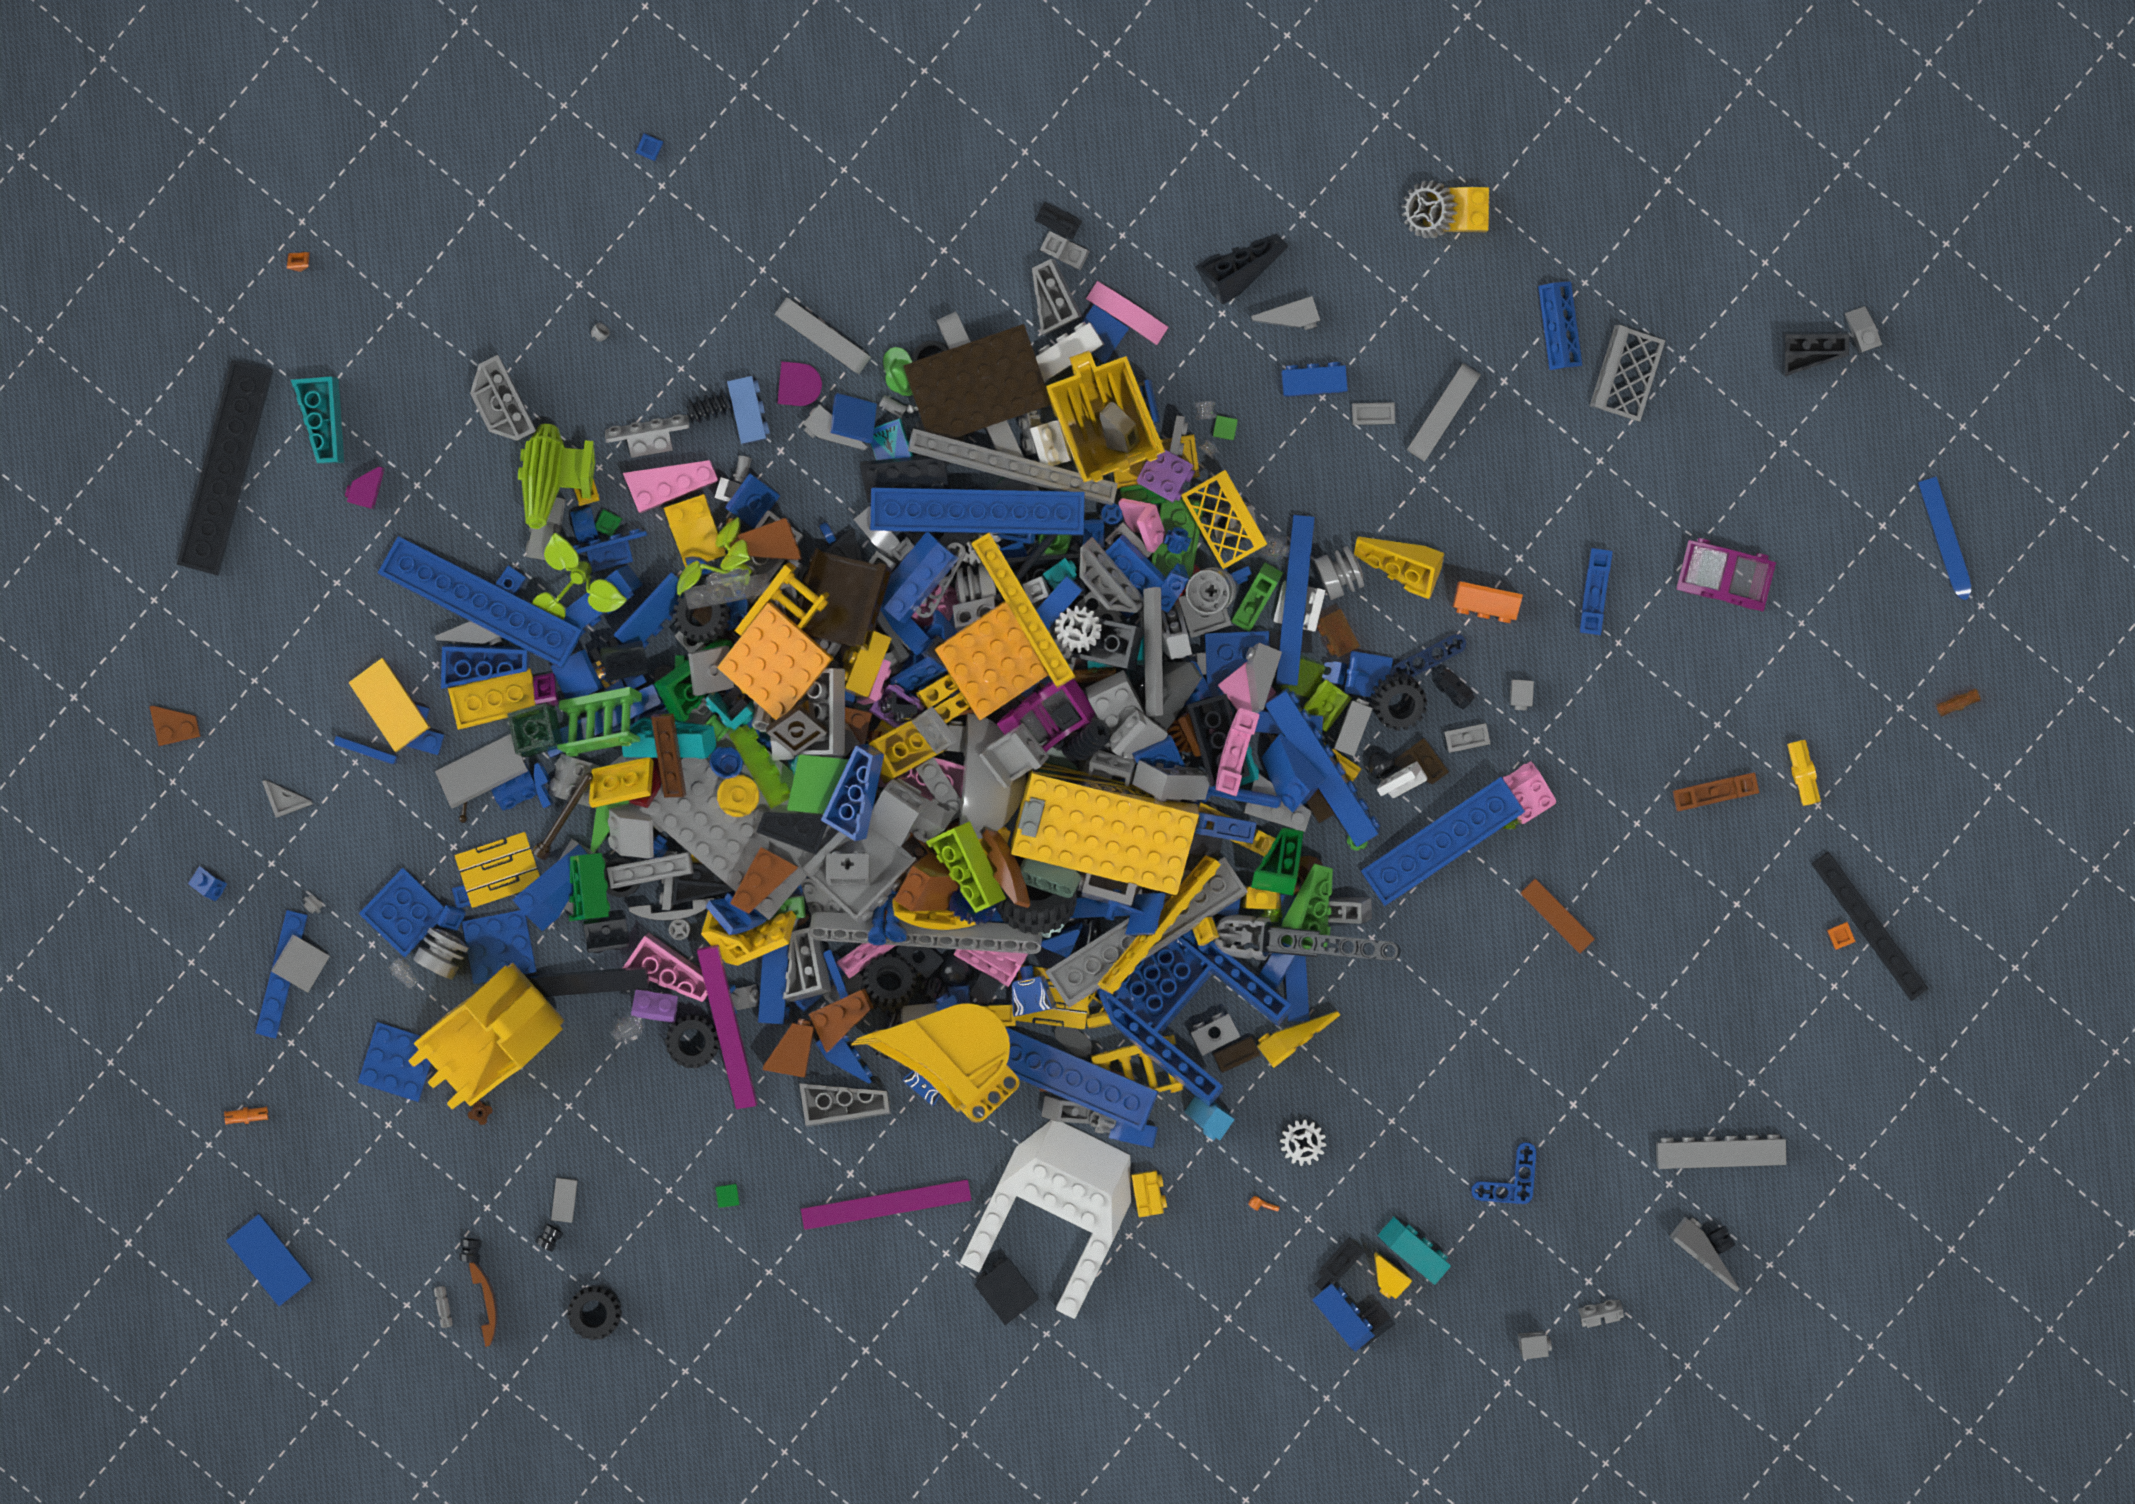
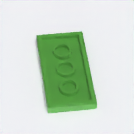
M1183 498L1180 501L1175 500L1174 503L1166 500V503L1161 504L1160 518L1166 534L1168 530L1173 531L1174 528L1180 527L1188 532L1191 542L1187 551L1182 550L1180 554L1170 552L1167 549L1168 544L1162 542L1155 553L1153 552L1151 563L1166 578L1177 563L1182 564L1186 568L1189 579H1191L1200 528ZM1188 499L1191 505L1200 507L1201 501ZM1193 508L1198 516L1199 509ZM1201 510V514L1199 517L1201 522L1204 510Z

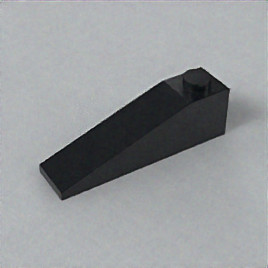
M1277 234L1252 242L1251 246L1239 250V247L1232 249V253L1220 256V253L1213 255L1195 267L1210 293L1224 305L1239 296L1288 248V244Z

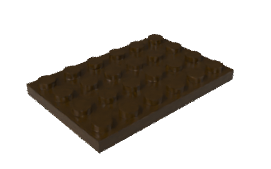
M1024 324L903 365L925 432L954 439L1052 405Z

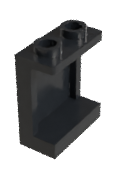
M1001 1257L992 1264L994 1268L988 1273L983 1271L975 1277L977 1281L974 1283V1286L1003 1324L1006 1325L1038 1301L1039 1297L1012 1265L1010 1259L1006 1258L1003 1260Z

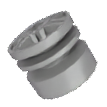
M1348 546L1343 548L1344 558L1341 557L1338 550L1335 551V562H1332L1328 555L1314 560L1330 600L1344 595L1342 585L1346 584L1351 592L1355 591L1352 583L1354 580L1359 589L1364 587L1361 567L1356 556L1350 551Z
M984 564L979 565L978 575L973 574L971 566H967L968 576H964L962 567L958 568L955 585L957 599L960 604L993 596L995 598L998 595L997 586Z
M1218 567L1207 568L1196 573L1188 581L1186 587V597L1190 606L1197 612L1205 615L1215 614L1229 607L1234 601L1237 592L1236 582L1232 575L1225 569ZM1213 585L1214 589H1217V592L1214 594L1213 591L1209 590Z
M430 927L428 933L435 937V939L424 937L423 940L430 945V948L419 947L413 960L423 967L452 980L459 969V966L452 959L463 960L464 956L457 952V950L467 952L470 947L464 944L457 936L445 930Z

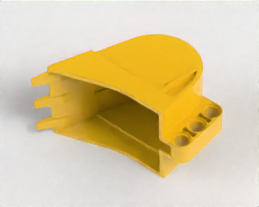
M1090 350L1069 357L1074 376L1050 384L1046 388L1055 417L1059 420L1082 481L1084 483L1090 480L1098 482L1103 480V475L1116 470L1124 472L1131 469L1130 465L1146 459L1149 462L1158 459L1157 455L1164 453L1165 450L1127 356L1098 367L1094 363ZM1110 402H1114L1136 423L1140 441L1129 453L1107 448L1099 413Z
M511 963L509 966L505 965L471 997L448 1012L413 1044L419 1050L409 1059V1062L414 1067L427 1058L438 1070L428 1081L432 1088L445 1079L457 1091L447 1102L451 1109H454L464 1100L471 1106L502 1081L524 1067L563 1029L560 1025L564 1022V1019L514 963Z
M975 1004L954 1005L898 1026L859 1037L851 1044V1046L867 1044L912 1069L925 1078L957 1113L962 1111L975 1123L986 1119L1017 1090L1020 1083L1017 1075L1006 1065L1009 1059L1010 1041L1004 1024L993 1012ZM1005 1078H1011L1014 1081L1012 1089H1007L1004 1086ZM990 1092L998 1095L999 1100L997 1103L994 1104L988 1100ZM974 1107H980L983 1110L981 1118H976L973 1115Z

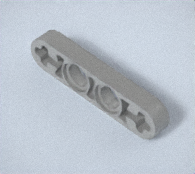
M956 542L951 543L947 547L951 550V548L959 546V551L962 554L958 556L959 560L956 566L951 568L950 576L944 577L940 581L941 593L937 596L930 593V598L937 599L935 604L932 601L930 602L929 608L931 611L922 614L920 607L916 610L920 617L928 618L932 616L965 557L966 550L962 544ZM925 599L922 604L925 605L928 599Z

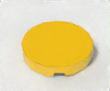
M737 775V777L725 779L720 784L717 791V800L720 808L726 814L732 817H744L756 809L759 802V790L751 778Z

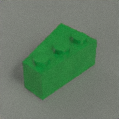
M1289 828L1281 829L1269 852L1264 856L1262 863L1256 869L1251 888L1293 896L1297 882L1304 831Z
M602 853L570 857V883H573V895L569 896V902L573 903V915H569V921L609 917L610 904L606 896L608 884L604 878L605 860L602 858Z

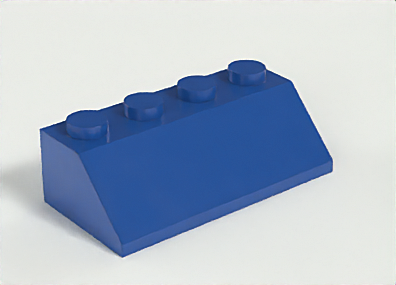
M926 532L891 574L882 607L899 622L906 624L959 560V557L930 532Z
M671 572L617 630L614 636L623 644L642 641L645 649L649 645L647 640L652 635L656 637L664 628L662 624L665 620L671 621L674 618L673 614H676L674 606L679 605L677 601L679 597L681 599L684 597V592L680 596L677 594L679 577Z

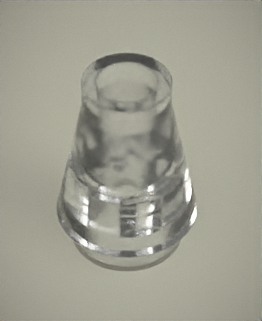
M402 957L395 960L388 967L391 970L390 974L402 982L408 989L418 983L407 960H404Z

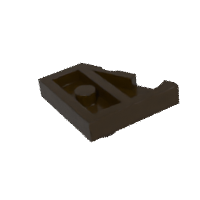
M1425 737L1394 759L1395 766H1399L1402 769L1417 761L1427 776L1426 782L1434 784L1450 772Z

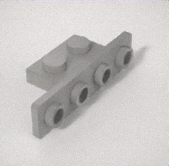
M675 415L672 418H656L650 422H634L622 427L612 426L605 430L606 443L627 439L631 458L672 451L673 446L670 432L690 428L689 416Z

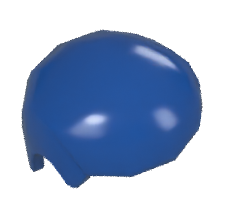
M733 747L716 748L711 754L709 761L712 771L718 777L724 779L737 777L741 773L744 763L741 753Z

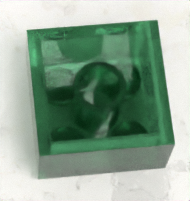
M545 702L507 713L516 755L526 758L557 749V745L563 744L554 705Z

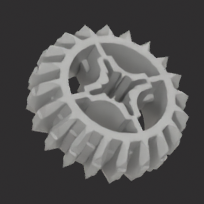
M1422 181L1421 185L1415 184V190H1408L1410 197H1403L1407 201V204L1401 206L1406 209V212L1401 214L1403 217H1407L1404 222L1405 225H1410L1408 230L1415 231L1416 236L1422 235L1423 238H1437L1438 235H1444V229H1451L1449 223L1456 222L1452 218V215L1458 214L1457 211H1453V207L1458 205L1456 202H1452L1455 196L1449 194V188H1444L1442 183L1437 184L1436 181H1430L1429 183L1428 181ZM1427 193H1434L1439 200L1433 201L1431 197H1428ZM1426 218L1428 222H1431L1432 226H1425L1421 223L1420 219Z

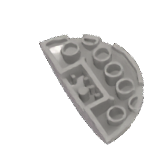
M967 713L962 798L960 799L958 826L970 821L978 839H981L986 829L991 831L1001 829L1010 820L1016 809H1018L1025 790L1026 773L1012 781L1006 788L996 780L995 775L983 763L979 755L987 745L1002 737L1004 733L993 721L987 718L978 720L976 715Z

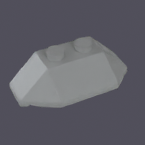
M496 355L480 363L470 394L489 432L516 441L536 432L531 417L500 357Z
M1093 537L1090 538L1080 548V578L1107 610L1136 613L1144 606V597Z

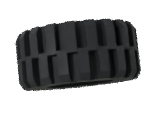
M1016 857V861L1019 867L1023 862L1024 857ZM1001 887L1006 899L996 903L997 911L1001 915L1002 920L1005 923L1009 922V926L1013 929L1018 928L1022 933L1027 931L1034 935H1038V932L1046 934L1050 933L1052 929L1055 931L1061 928V924L1065 925L1070 920V917L1073 916L1077 902V888L1070 898L1053 894L1043 900L1029 899L1030 906L1026 908L1014 904Z

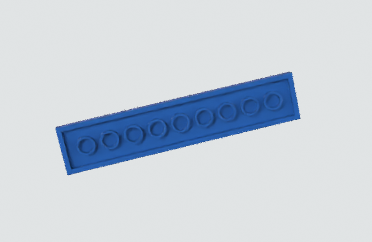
M871 488L870 531L1084 535L1085 492Z
M399 536L378 571L380 576L562 669L583 633L581 629Z

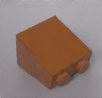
M787 518L738 535L739 540L747 542L750 557L795 561L803 559Z
M930 852L912 866L894 900L910 911L946 910L960 885L949 876L950 871L945 863H940L936 855Z
M799 1018L798 1022L794 1021L763 1065V1070L805 1078L815 1031L814 1025L811 1024L812 1020Z

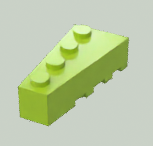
M970 821L926 841L930 848L933 847L938 855L936 857L940 863H945L950 871L949 876L952 880L959 883L961 893L976 913L1006 899L999 883L993 877L992 867Z

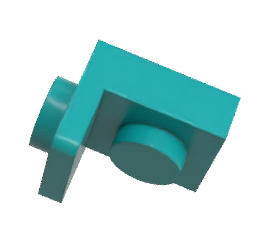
M1064 558L1057 565L1043 573V577L1054 591L1067 575L1074 580L1077 576L1075 573L1077 568L1071 560L1067 561Z

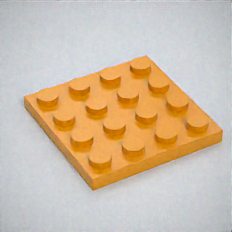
M769 602L717 668L777 720L799 703L833 660V657L775 605Z
M1006 602L1001 603L934 648V651L943 662L978 720H982L1049 675Z

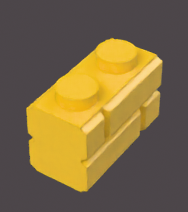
M1157 1170L1131 1174L1138 1216L1145 1217L1164 1213L1163 1208H1167L1165 1195L1160 1193V1187H1164L1162 1174L1157 1175Z

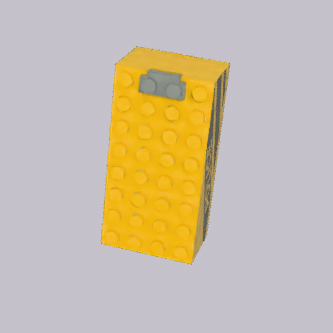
M1044 763L1035 770L1033 768L1028 773L1023 798L1011 837V854L1177 895L1199 817L1197 800L1196 802H1190L1182 799L1181 802L1167 799L1166 802L1154 799V795L1133 784L1127 787L1125 782L1096 775L1090 776L1088 773Z

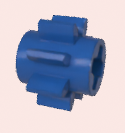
M1176 527L1173 531L1168 530L1163 543L1168 544L1167 549L1170 552L1180 554L1182 550L1187 551L1191 538L1188 537V532L1185 529Z
M658 835L657 838L653 836L654 857L649 859L663 857L669 849L665 845L668 840L661 835Z

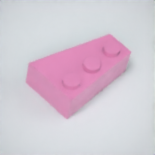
M956 949L954 953L956 957L1007 987L1011 984L1028 955L1025 953Z

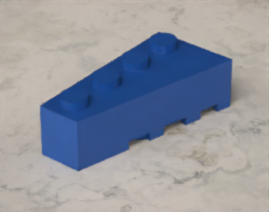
M629 565L617 569L604 579L612 583L627 600L634 596L633 592L643 586ZM589 593L584 594L565 609L566 616L563 620L583 631L582 635L586 633L584 629L587 626H595L602 620V615L605 613L609 615L613 612H599L593 609L588 603Z
M444 644L442 646L441 689L526 672L529 669L530 652L521 647Z
M869 744L855 746L821 821L854 841L867 839L884 753Z

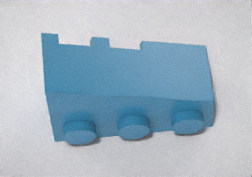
M1196 1095L1184 1111L1203 1128V1134L1213 1141L1215 1138L1221 1140L1235 1120L1231 1113L1214 1102L1209 1107Z

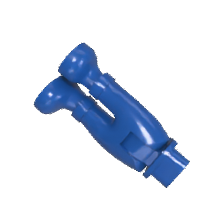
M899 890L896 892L892 891L887 896L888 900L881 907L877 906L873 910V927L868 933L869 943L878 946L884 945L886 943V936L893 942H903L907 939V932L898 925L899 918L894 915L892 900L896 897ZM887 910V916H886L887 924H886V928H885V930H884V925H885V911Z

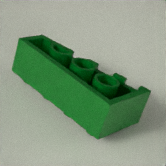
M718 638V640L702 650L724 645L729 646V650H731L734 645L731 640ZM689 659L654 683L669 714H674V719L677 721L685 722L690 717L689 714L694 708L697 709L702 703L701 700L706 696V694L693 695Z

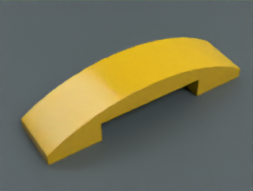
M1200 803L1198 807L1199 812L1230 817L1203 803ZM1207 821L1206 828L1211 829L1213 822ZM1255 829L1253 844L1235 840L1231 841L1265 856L1276 838Z
M895 898L892 900L894 915L902 921L918 927L952 930L970 927L978 923L977 913L971 906L955 905L953 911H910L896 902Z

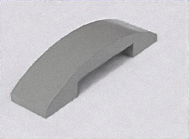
M1042 576L1023 584L1025 593L1035 610L1051 594ZM1055 622L1048 631L1066 659L1073 654L1070 651V646L1067 645L1063 648L1062 641H1057L1058 634H1055V627H1057Z
M715 898L693 900V909L653 913L652 905L629 907V911L648 919L675 920L689 917L705 910L708 901L715 900Z

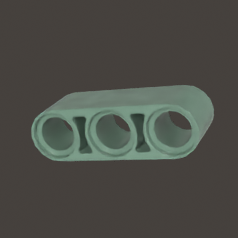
M1024 858L1020 865L1026 885L1062 897H1072L1081 881L1080 874L1072 869Z

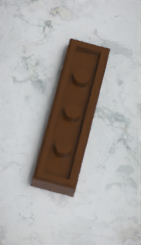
M654 714L651 716L664 798L685 797L687 794L674 714Z

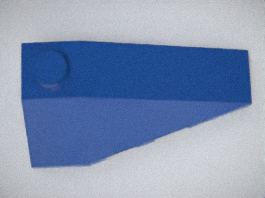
M580 844L512 899L541 931H544L559 918L569 901V896L573 895V883H570V857L588 854Z

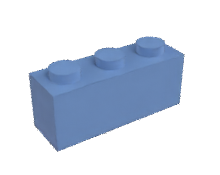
M753 376L727 381L741 444L766 440V434H770L768 422H763L762 413H765L763 401H758L757 393L760 392L758 380H754Z

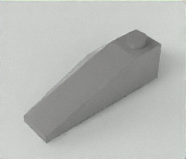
M1684 1217L1669 1237L1737 1292L1739 1287L1705 1233L1699 1229L1702 1225L1693 1217L1690 1220Z

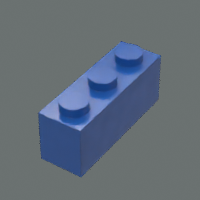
M1341 362L1328 363V367H1320L1319 364H1307L1305 369H1298V365L1286 366V370L1281 371L1283 397L1348 391L1346 365L1341 366Z
M1331 1284L1317 1295L1313 1302L1349 1347L1356 1352L1375 1336L1371 1332L1373 1326L1366 1318L1362 1320L1358 1314L1361 1311L1353 1302L1351 1304L1347 1302L1345 1298L1348 1295L1341 1287L1336 1288Z

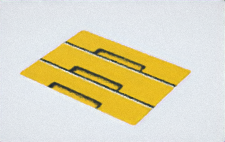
M525 832L455 855L472 908L522 892L540 877Z
M1033 967L1034 977H1046L1057 1008L1015 1016L1016 1021L1085 1029L1089 995L1068 1008L1045 972L1049 969ZM1020 969L1017 981L1022 980Z

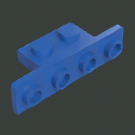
M642 528L629 531V536L622 537L621 534L610 536V541L601 542V539L588 542L589 546L581 548L580 545H575L573 548L578 554L587 552L592 572L634 562L628 541L649 535L647 531L643 532Z

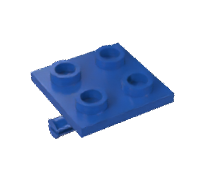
M1351 651L1344 693L1370 697L1371 693H1375L1373 691L1374 685H1379L1377 681L1380 678L1383 681L1386 679L1385 675L1391 674L1393 658Z
M1113 889V890H1112L1113 892H1117V893H1120V894H1121V892H1122V891H1119L1118 889ZM1136 894L1132 908L1108 900V910L1105 918L1114 920L1117 909L1130 915L1125 932L1126 935L1155 934L1166 894Z

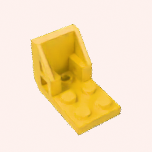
M708 910L701 934L711 946L719 945L722 959L726 963L738 966L789 944L796 915L791 910L784 914L781 913L753 929L729 935Z

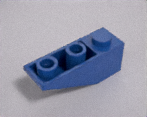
M847 1034L827 1053L820 1039L815 1042L827 1061L867 1083L873 1081L871 1079L873 1074L867 1065L863 1067L859 1061L862 1057L855 1047L851 1049L847 1043L850 1040Z

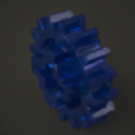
M958 888L957 892H953L949 902V910L954 911V917L960 916V921H968V924L975 922L976 925H979L980 921L986 924L987 920H992L996 910L994 905L976 913L961 893V888Z

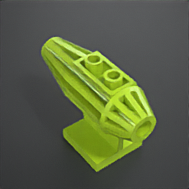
M552 424L539 425L530 440L526 441L525 449H521L520 461H523V467L518 469V480L522 481L525 522L533 529H540L547 524L560 487L581 489L582 498L591 499L595 469L594 441L585 440L584 449L565 448L559 429Z

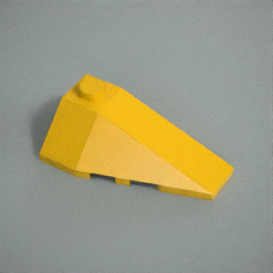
M1359 536L1356 540L1354 555L1374 569L1380 568L1388 574L1387 577L1392 581L1396 579L1405 585L1404 589L1427 599H1430L1444 558L1443 552L1426 546Z
M1334 1011L1276 1031L1271 1035L1267 1032L1258 1039L1260 1043L1257 1047L1274 1068L1294 1053L1296 1047L1305 1044L1313 1037L1314 1033L1320 1032L1339 1017L1340 1014L1338 1011Z

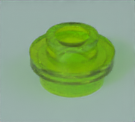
M1264 909L1262 917L1269 918L1271 922H1278L1279 918H1283V915L1281 914V909Z

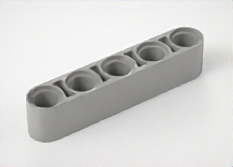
M787 297L774 314L857 374L861 373L871 358L864 351Z
M1464 363L1461 365L1407 451L1425 462L1481 376L1480 373Z

